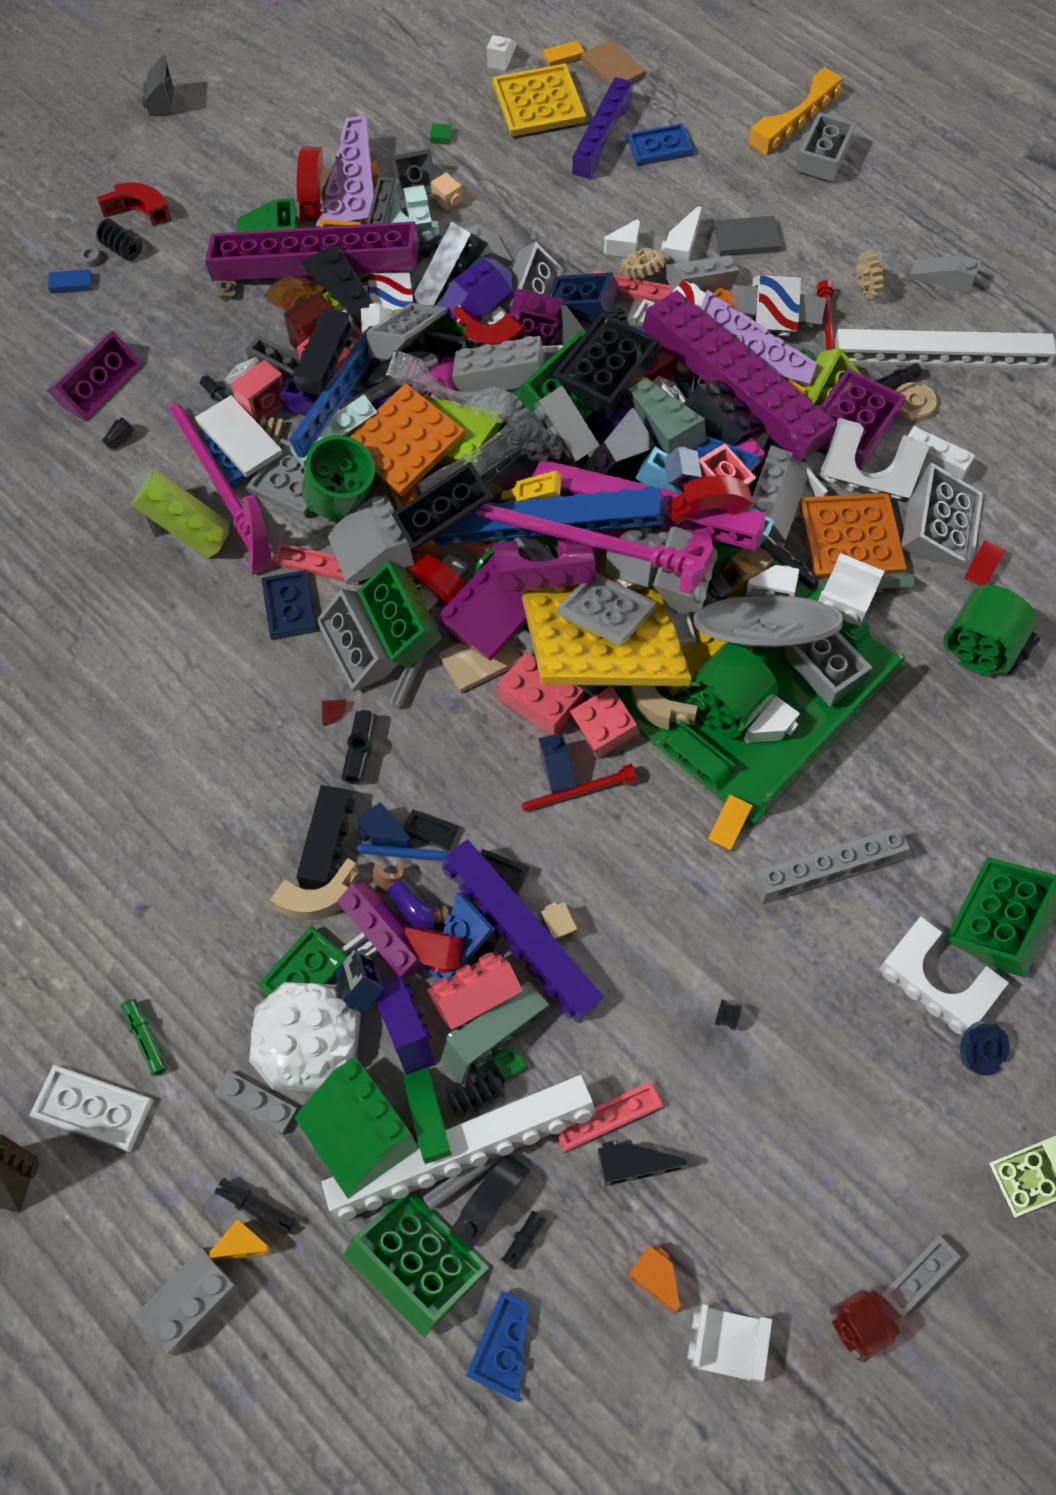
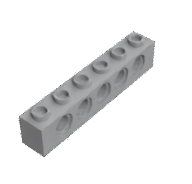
M900 827L757 870L753 884L761 903L765 904L903 861L910 849Z

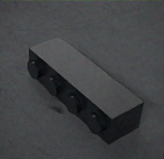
M325 308L322 316L318 317L316 329L309 336V344L306 350L304 349L301 353V361L298 367L296 366L293 370V380H295L298 391L319 396L322 394L331 379L353 330L351 313Z
M325 785L320 786L296 876L300 886L320 889L330 883L337 874L338 869L335 868L337 859L341 860L344 846L341 845L343 836L347 837L350 824L347 820L349 814H353L355 808V799H352L349 789Z

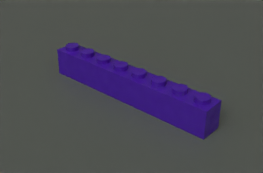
M468 839L444 856L442 870L447 878L456 881L459 885V891L467 899L470 898L476 905L475 908L485 919L487 918L495 929V934L501 939L504 938L509 943V949L512 954L518 959L521 958L526 963V969L529 974L535 979L538 977L544 984L543 989L546 994L552 999L556 998L562 1005L560 1008L567 1018H573L577 1023L601 1002L604 997L602 993Z

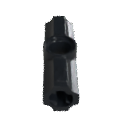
M360 710L355 713L351 735L347 740L348 750L342 772V780L349 784L358 785L363 783L367 762L371 756V743L377 715L369 710ZM358 745H364L361 749H354Z

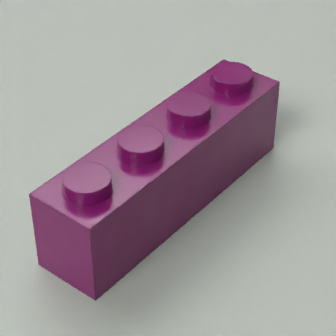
M352 883L338 899L337 903L399 977L417 975L425 964H422L404 933L406 926L369 883Z

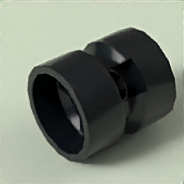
M719 564L713 567L712 578L709 581L713 589L709 591L707 588L703 606L715 602L716 596L723 597L734 590L729 578Z

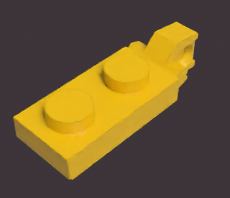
M552 471L517 481L515 488L502 491L501 500L506 503L509 500L528 501L530 498L548 499L552 496H560L561 474L558 471Z

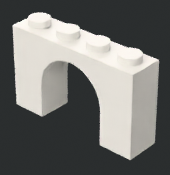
M838 418L821 467L825 479L833 482H838V480L847 481V485L859 488L860 485L866 486L869 491L874 493L885 491L891 497L902 499L903 496L910 498L929 445L923 440L903 435L891 465L878 473H866L858 469L855 463V453L864 428L860 423Z
M920 916L879 970L889 982L897 983L911 999L919 1000L923 1003L929 1013L945 1020L951 1030L957 1034L964 1035L965 1031L973 1023L982 1019L1009 982L986 966L964 992L947 994L935 989L924 975L923 959L942 932Z

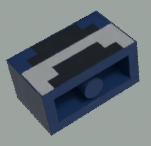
M355 948L335 971L342 999L349 1008H357L365 1012L384 990L375 960Z

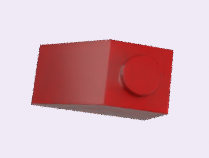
M405 927L404 933L422 964L432 966V971L447 973L448 969H458L463 937L420 927Z

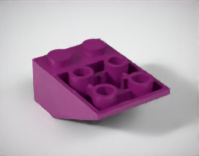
M515 289L511 314L527 329L511 341L520 340L528 336H540L543 346H553L563 299L524 289Z

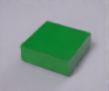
M432 123L430 143L450 144L452 125Z
M514 1045L509 1046L490 1058L504 1083L528 1069Z

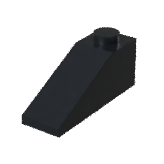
M617 1140L603 1143L602 1148H598L597 1152L604 1187L685 1170L688 1165L685 1158L629 1143L618 1144Z

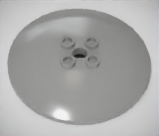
M751 595L722 599L702 606L701 611L694 614V626L703 634L727 643L750 647L773 648L808 644L837 633L843 625L841 612L828 604L801 597L781 595Z

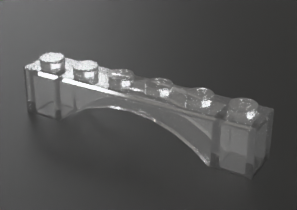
M395 349L386 373L387 376L393 378V383L401 386L408 383L413 385L412 388L416 392L424 394L426 390L432 393V398L444 401V398L451 400V405L463 409L464 405L471 408V413L483 416V413L489 414L490 420L502 424L503 420L511 422L520 397L494 386L474 392L454 391L443 385L432 375L423 359Z
M524 411L508 422L504 428L479 448L417 484L422 493L470 461L479 474L483 475L518 451L515 449L516 445L512 443L517 429H520L521 426L527 428V425H530L533 429L536 426L540 429H545L543 423L537 419L534 411Z

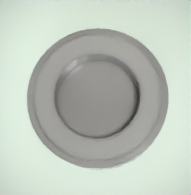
M86 247L80 252L81 261L86 267H95L102 261L101 253L96 247Z

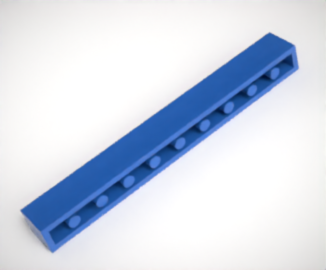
M653 486L638 490L622 489L618 492L600 491L597 494L588 495L578 493L568 497L552 496L548 499L530 498L528 501L509 500L506 503H485L589 531L665 524V497L660 487L656 488ZM476 509L432 539L437 545L513 539L517 537L545 536L548 534L479 517Z

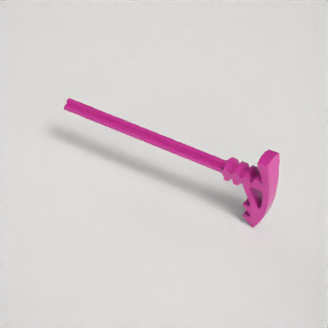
M177 402L172 403L173 406L169 407V411L234 517V527L250 552L248 563L250 572L252 574H259L272 569L273 563L268 537L255 495L242 498L246 507L244 508L181 404L178 405Z
M484 504L477 509L479 517L647 560L652 563V567H663L665 571L674 570V573L681 574L680 592L692 594L698 587L711 561L713 545L708 532L693 533L692 539L687 541V547L676 551L674 547L665 548V545L662 544L651 547L489 504Z

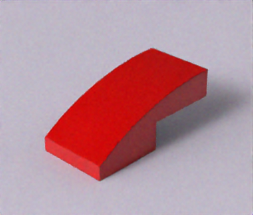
M984 540L964 579L978 586L987 585L1006 549Z

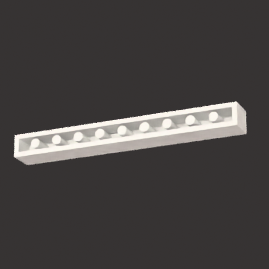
M838 329L834 342L835 349L841 348L853 364L912 365L918 363L919 365L1050 368L1056 355L1053 334Z
M576 1076L446 1130L452 1152L451 1156L425 1164L419 1143L416 1142L419 1149L349 1199H347L334 1177L321 1181L331 1215L336 1223L349 1221L357 1214L367 1210L378 1209L382 1204L393 1199H402L417 1189L431 1187L435 1182L446 1177H455L465 1169L481 1166L499 1155H508L516 1148L534 1144L540 1138L547 1135L561 1133L565 1128L576 1123L587 1122L591 1117L596 1116V1112L582 1076Z

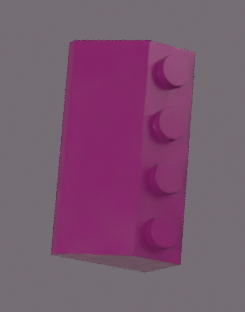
M112 330L104 334L46 391L61 407L85 421L143 363Z

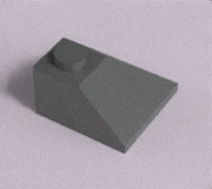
M430 149L389 157L392 175L399 180L397 188L399 198H403V188L424 185L426 193L431 192V181L436 179Z

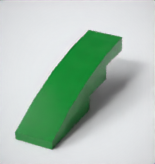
M429 1067L404 1075L407 1098L424 1163L428 1164L451 1156L452 1152L442 1118L443 1115Z

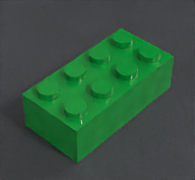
M387 561L357 590L392 662L410 668L442 639L407 568Z

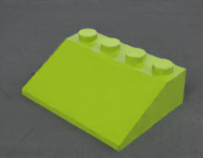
M424 395L426 400L462 427L467 434L437 464L459 469L471 461L480 473L486 465L505 414Z

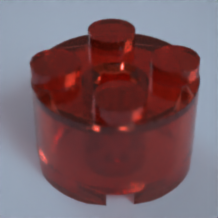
M861 1289L830 1309V1314L835 1313L836 1316L832 1324L838 1337L849 1352L855 1350L860 1355L856 1358L860 1362L868 1361L893 1345L896 1336L900 1334L898 1325L892 1318L887 1316L882 1308L883 1301L874 1290L867 1292Z

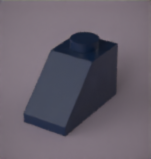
M559 733L538 738L540 759L551 793L575 789L576 785L571 761L563 734Z
M381 802L356 819L358 824L356 831L364 842L368 840L372 845L412 848L411 838Z

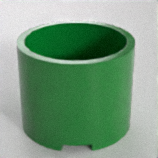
M332 435L322 438L310 448L306 457L301 492L303 500L311 512L327 518L328 521L340 522L364 501L368 500L375 474V464L369 450L356 439L343 435Z
M982 585L971 591L943 637L944 647L946 651H952L960 659L958 664L969 671L992 677L993 673L1003 672L1006 674L1010 671L1035 629L1037 617L1031 605L1015 592L1000 586Z
M726 643L691 677L690 685L683 686L682 690L687 693L689 698L686 703L698 706L696 717L708 728H711L713 725L720 729L725 737L736 738L778 694V684L771 670L757 655L741 645Z

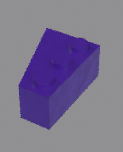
M399 976L382 982L384 990L375 1000L405 1075L436 1065L428 1040L432 1039V1035L427 1023L422 1025L419 1020L424 1017L419 1004H413L411 1001L415 996L410 984L404 985L402 978Z

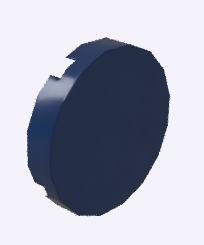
M980 1020L973 1023L965 1031L960 1044L961 1060L966 1068L978 1075L989 1076L998 1072L1001 1069L999 1066L1003 1061L1006 1062L1009 1055L1010 1044L1007 1033L1001 1029L1000 1025L991 1021Z

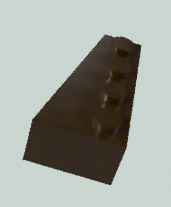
M0 1134V1209L20 1213L31 1178H34L38 1171V1157Z

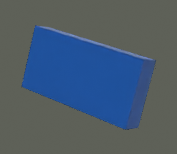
M91 269L49 272L48 289L50 293L92 290Z

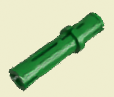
M136 998L124 1001L120 1008L129 1024L127 1028L130 1033H133L151 1072V1076L164 1073L168 1067L150 1032L148 1019L144 1018Z

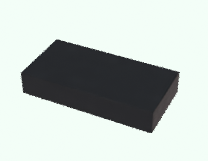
M412 809L403 830L409 837L449 851L458 832V826Z

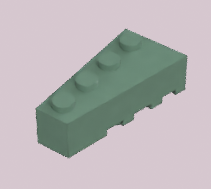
M645 379L629 389L631 409H635L644 426L648 429L651 438H655L658 442V447L661 451H665L669 455L678 447H686L692 450L706 441L705 419L658 386Z
M529 981L521 986L522 992L487 1010L482 1015L474 1017L467 1022V1026L459 1030V1028H456L446 1037L447 1041L440 1062L456 1082L458 1081L462 1085L470 1070L475 1067L479 1071L486 1065V1061L492 1056L494 1050L498 1053L503 1051L513 1040L512 1035L516 1037L521 1036L545 1015L549 1004Z

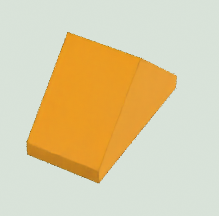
M238 1219L210 1251V1258L214 1261L272 1255V1249Z

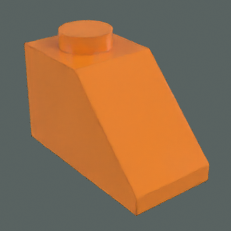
M648 1245L627 1278L675 1314L680 1307L673 1264L668 1260L670 1256L660 1247L655 1246L653 1249Z

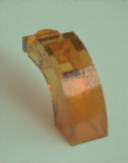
M297 275L287 276L277 281L264 295L275 307L289 314L298 303L304 300H312L324 306L320 297L324 288Z

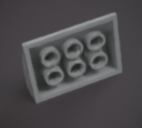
M931 462L920 470L909 498L901 547L919 558L969 568L975 555L983 493Z
M387 495L375 496L370 500L364 501L326 532L346 585L371 578L387 561L394 562L403 567L414 565L410 545L392 516L394 509Z

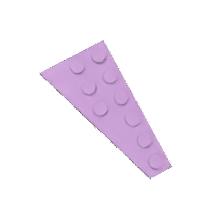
M365 115L345 119L340 137L341 143L339 150L336 151V161L334 166H332L325 191V201L320 209V219L361 222V224L367 223L374 196ZM317 220L316 227H319V220Z
M709 290L706 291L700 308L704 313L785 380L791 379L795 383L810 387L817 369L815 361L797 349H793L785 344L782 339L769 333L767 329L742 312H738L730 307L724 300L721 301L715 297Z

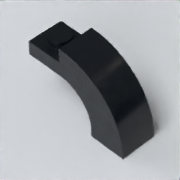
M506 1155L472 1194L461 1210V1215L450 1232L468 1247L474 1248L497 1213L510 1197L517 1192L531 1170L512 1155Z

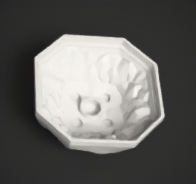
M284 982L255 1007L249 1062L272 1090L315 1093L334 1070L353 1057H358L361 1013L357 1008H349L344 1003L340 988L337 985Z

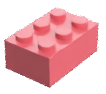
M528 652L523 654L496 685L497 699L549 735L558 734L572 717L570 711L583 703L584 690L577 685L542 684L536 658Z
M497 952L483 955L479 958L478 963L456 970L455 975L448 979H438L432 984L433 987L427 989L440 1017L451 1030L523 991L510 963Z

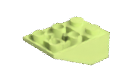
M1056 1136L989 1163L1014 1217L1056 1202Z

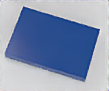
M683 123L626 134V140L636 166L694 155V149Z

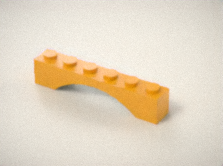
M823 67L812 77L810 92L807 98L791 111L776 116L763 117L751 127L748 144L766 155L773 149H777L780 143L790 138L793 132L802 128L806 121L810 118L812 119L818 111L825 108L831 100L840 95L843 77Z

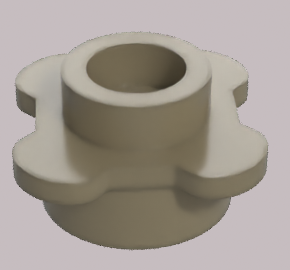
M235 281L216 282V297L222 300L234 298L236 295L234 287H236Z

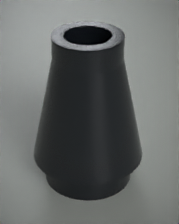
M121 417L119 420L116 419L101 441L112 450L116 445L131 437L134 428Z

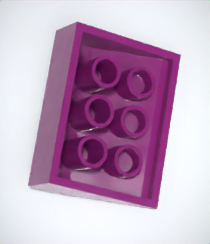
M847 368L819 408L836 422L838 418L862 425L864 430L855 453L856 466L862 471L901 414L907 396ZM830 441L823 445L826 450L829 447Z
M495 555L489 559L435 617L449 636L490 661L527 622L521 592L499 593Z

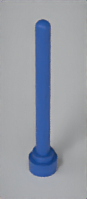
M359 844L357 846V851L360 854L443 861L444 856L449 853L447 851Z

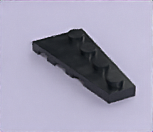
M335 243L299 262V266L304 271H307L312 276V279L318 285H321L328 292V295L333 300H336L347 313H351V317L362 327L361 309L369 308V304L374 303L338 245Z

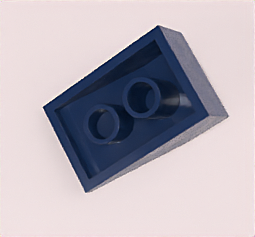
M613 272L565 275L555 277L548 296L563 299L562 305H566L575 318L586 322H594L601 312L614 308L620 291Z

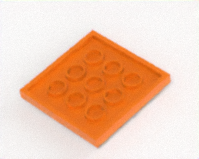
M405 383L377 410V414L364 422L349 437L361 442L369 450L374 460L375 474L403 497L467 434L462 427Z
M889 493L800 497L798 504L812 571L816 577H820L819 579L830 578L840 553L884 571V574L906 572V563Z

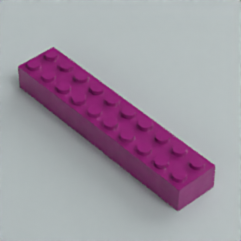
M415 221L212 233L205 263L212 281L311 276L299 266V262L336 243L355 273L416 270L419 239Z
M678 290L646 309L642 329L659 339V343L706 383L717 380L725 382L730 387L731 393L744 402L745 408L750 414H754L759 419V424L764 428L763 431L786 451L793 453L799 462L830 441L837 424L835 420Z

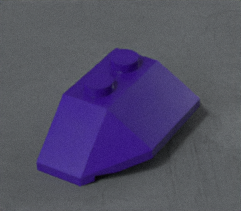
M482 257L452 281L438 306L448 308V313L445 316L452 322H455L456 318L452 311L457 305L464 307L475 318H482L513 294L512 272L497 260Z

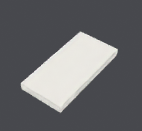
M232 395L195 417L198 425L246 477L283 455L282 449Z
M53 1065L29 1116L131 1153L153 1100Z

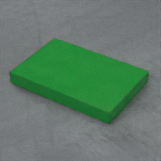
M311 925L258 985L270 995L284 982L329 984L336 977L335 971L348 956ZM330 958L337 961L336 965L333 964Z

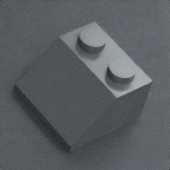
M161 56L148 71L146 82L143 83L145 96H142L144 108L148 110L149 116L173 115L174 85L166 56Z

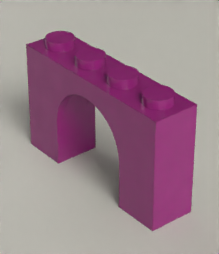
M565 539L566 552L561 557L550 561L535 562L520 556L517 541L493 543L499 593L596 582L595 559L592 546Z

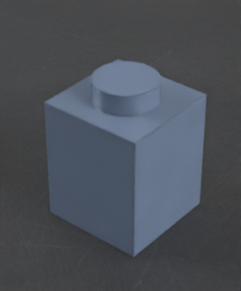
M678 447L664 458L668 484L683 487L684 484L702 477L698 451L690 450L686 447Z

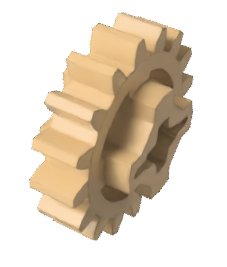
M642 248L637 252L627 255V259H622L620 268L623 276H627V278L633 276L634 279H644L648 275L659 272V268H664V264H666L664 253L658 249L652 251V248Z
M874 251L860 253V256H858L859 262H857L856 266L857 285L860 289H863V295H866V299L880 297V294H882L881 289L884 287L883 265L880 263V260L877 261V254H874Z

